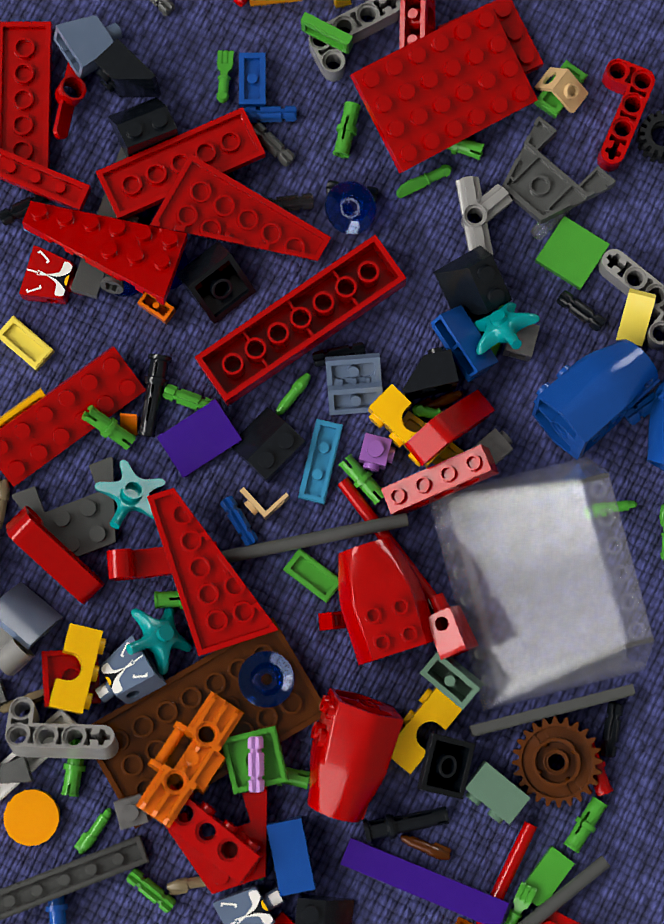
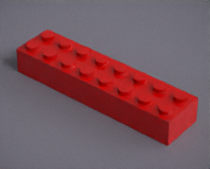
M375 234L196 355L195 359L228 407L406 285L407 278Z

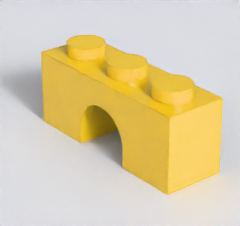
M391 384L369 406L368 412L371 413L369 419L378 428L384 426L391 433L388 437L392 439L396 446L400 448L403 445L407 449L404 444L417 432L406 429L402 422V416L411 407L412 403ZM450 444L424 466L428 468ZM410 452V454L408 455V457H409L418 467H420L421 464L416 460V458H415V457L412 455V453Z
M72 623L69 624L62 653L75 656L80 662L81 670L78 677L73 680L55 679L49 708L79 715L83 714L84 709L89 710L93 693L88 692L90 682H96L100 666L95 665L97 654L103 655L106 639L102 638V630Z
M428 687L418 700L422 704L416 712L411 709L403 718L404 726L400 730L391 759L409 774L422 761L426 751L417 741L416 733L418 728L425 722H435L446 730L462 711L459 706L436 687L433 690Z

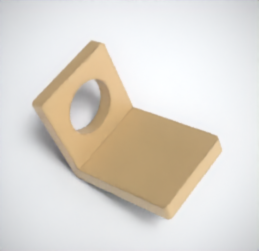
M550 67L535 86L536 90L552 92L570 113H574L588 95V91L571 71L565 68ZM556 75L550 83L546 84V81L551 76Z
M244 487L239 490L247 499L244 505L254 516L259 512L265 520L290 498L285 493L265 511Z

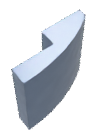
M380 354L325 357L329 414L368 413L369 406L383 393Z
M22 582L15 585L0 598V627L27 650L63 618L61 614Z

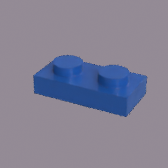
M239 53V107L260 108V106H266V53Z

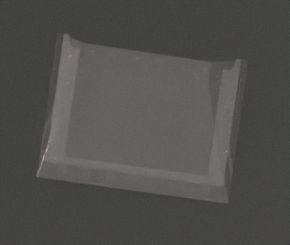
M588 457L471 485L430 503L455 604L461 607L479 644L478 647L469 650L468 655L474 676L484 683L478 691L483 711L645 669L654 639L611 480L606 470Z

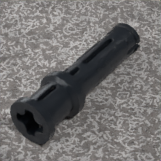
M148 354V359H150L148 375L144 376L147 388L138 435L155 438L162 391L168 385L166 376L168 365L172 363V358L160 354Z
M446 806L395 817L393 814H386L385 818L370 821L366 818L362 822L366 842L371 844L373 840L387 837L395 839L397 834L449 824Z

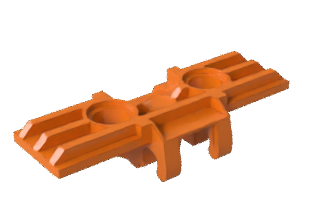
M211 691L188 727L176 721L173 725L175 729L155 759H151L148 763L151 768L157 771V774L139 799L136 807L170 828L195 788L198 789L197 791L200 794H204L208 789V783L218 768H221L226 761L219 751L244 713ZM203 727L210 728L214 733V739L209 743L202 742L199 739L198 732ZM184 735L191 742L172 769L165 763ZM168 777H177L183 782L182 788L177 791L171 790L167 786Z

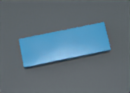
M316 419L298 499L325 505L342 433V424Z

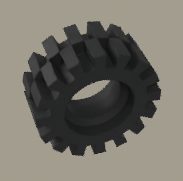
M660 110L656 111L655 115L651 113L643 121L638 130L636 142H639L638 150L644 151L642 155L645 158L648 155L651 157L649 161L654 162L657 159L658 163H663L664 146L657 145L652 138V133L655 129L664 128V114Z

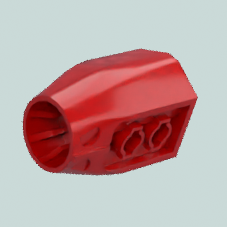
M391 537L362 544L338 554L339 603L358 665L433 642L427 616H430L431 613L422 585L415 571Z
M329 688L328 695H324L320 703L319 710L322 713L319 722L315 721L311 730V738L313 740L310 752V779L307 804L315 811L328 817L346 822H359L361 819H364L368 804L376 794L387 773L404 719L389 704L355 692Z

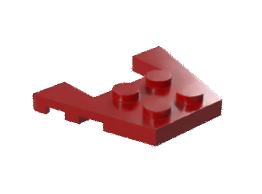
M265 787L264 791L260 793H252L250 791L242 793L250 823L238 826L237 834L244 840L247 837L254 840L261 847L259 852L264 856L241 884H237L173 830L166 827L211 894L267 876L268 839L266 825L268 822V787ZM188 812L180 814L184 821H190ZM215 834L205 838L211 840ZM228 841L224 846V852L228 857L233 858L238 852V847L234 842Z

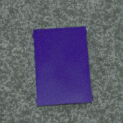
M217 399L211 400L210 403L166 432L160 433L157 437L183 478L188 477L190 473L233 445L239 444L242 440Z

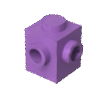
M365 433L359 456V463L363 464L364 469L379 472V469L385 470L386 463L392 464L396 449L391 447L392 439Z

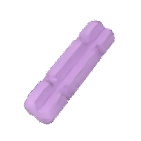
M251 736L248 738V749H250V753H248V776H251V780H248L249 791L252 793H260L265 789V782L262 779V776H264V752H262L264 738L262 736Z

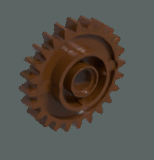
M558 716L553 717L552 723H549L547 718L542 719V726H539L536 722L532 723L533 732L527 729L523 730L526 739H517L521 749L513 750L519 756V759L512 761V764L518 765L520 768L514 775L523 777L518 785H527L529 787L526 795L533 792L536 793L535 802L545 798L546 806H550L554 800L557 807L560 808L563 800H565L569 806H572L573 797L581 802L583 801L582 792L589 795L592 793L589 784L598 785L599 782L594 778V775L602 774L603 771L597 768L596 765L602 763L603 759L597 758L596 753L602 749L600 747H593L592 744L596 741V737L587 738L589 728L582 731L579 730V721L571 726L569 717H566L563 723L559 722ZM553 754L563 756L565 765L562 769H555L551 765L550 759Z

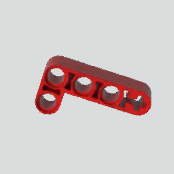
M619 58L613 59L607 64L602 76L603 85L607 89L623 95L597 158L599 167L608 172L616 170L625 157L655 83V77L650 70ZM617 71L622 75V78H614L610 72ZM635 81L644 82L647 88L637 87ZM631 104L635 106L637 112L627 111L625 105ZM615 129H624L627 132V136H619ZM614 146L617 147V149L612 160L609 159L608 156L610 150Z
M477 389L436 415L404 445L421 466H424L446 446L478 426L496 410Z
M27 505L6 524L7 534L12 541L82 604L85 605L104 586L103 581L84 562L44 527L42 519Z
M163 547L106 551L109 580L124 581L172 575Z

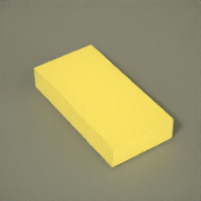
M629 289L616 340L626 339L638 346H643L656 294Z
M14 315L0 330V340L36 371L55 352Z

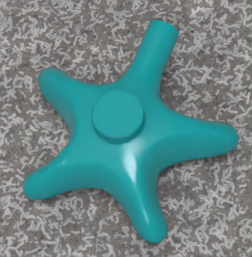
M514 302L506 303L491 315L474 322L478 331L484 332L477 345L476 353L482 355L495 344L507 342L513 349H519L522 342L518 338L517 332L537 323L540 317L533 313H514L516 304Z
M121 460L119 463L122 475L121 480L97 482L94 488L96 491L109 496L117 503V510L110 521V526L114 529H119L126 515L131 511L143 513L154 519L147 496L153 490L164 486L165 481L161 478H139L133 472L129 463L126 460Z
M134 608L131 610V615L139 624L143 637L127 644L126 650L128 654L132 655L141 650L149 649L155 657L159 674L165 675L169 668L170 651L176 648L190 652L192 645L175 628L174 608H165L159 620L138 608Z

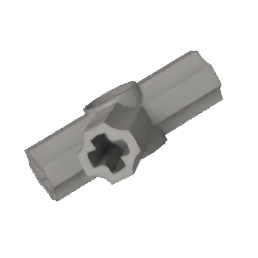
M468 176L456 180L455 184L462 216L461 224L465 232L468 252L478 246H482L493 256L487 223L508 207L513 200L506 189L499 184L482 196L479 177ZM469 214H477L481 221L479 223H472L468 220L467 216Z

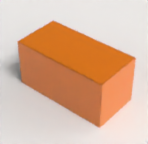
M146 292L137 302L139 307L166 325L176 312L175 307L165 302V305L157 302L155 297Z

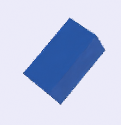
M462 305L440 314L431 322V327L447 350L451 349L454 362L468 383L480 377L499 362L491 349H488L482 355L476 353L477 345L482 335Z
M302 815L268 823L266 826L280 897L315 890L316 883Z

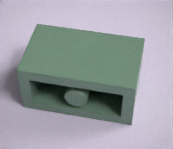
M438 652L420 672L424 678L462 710L484 684L453 657L441 660Z
M486 761L481 763L466 783L465 789L468 792L465 796L477 806L481 802L490 808L487 814L499 824L504 820L510 825L530 799L528 795Z

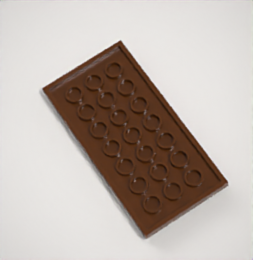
M274 617L270 619L278 628L277 631L216 650L165 680L167 683L165 686L131 704L119 707L91 724L109 726L119 743L118 752L114 757L106 760L96 759L118 799L145 792L157 774V771L148 765L149 761L155 759L175 729L173 725L176 721L183 723L187 727L189 726L211 691L244 713L229 737L276 725L279 740L282 742L320 719L322 713L319 710L321 698ZM203 727L199 730L198 736L202 742L209 743L214 739V733L210 728ZM183 735L165 764L173 769L188 748L191 740ZM222 747L219 752L224 756V751ZM226 761L221 768H218L208 785L228 774ZM170 776L167 779L168 787H170L171 784H176L178 786H180L181 783L183 784V782L175 776Z

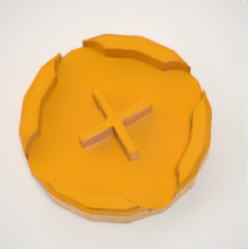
M27 789L14 795L7 803L3 814L4 826L8 835L17 843L25 846L40 845L48 841L56 833L60 823V808L49 793L39 789Z

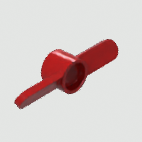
M67 63L64 78L55 90V99L59 105L53 133L59 140L67 138L74 108L86 94L84 81L76 75L69 63ZM63 86L73 88L76 91L78 97L73 98L68 96L65 93Z

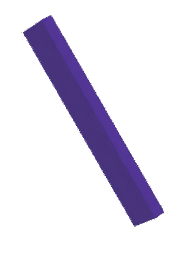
M352 837L349 840L340 864L482 924H501L509 904L505 900Z

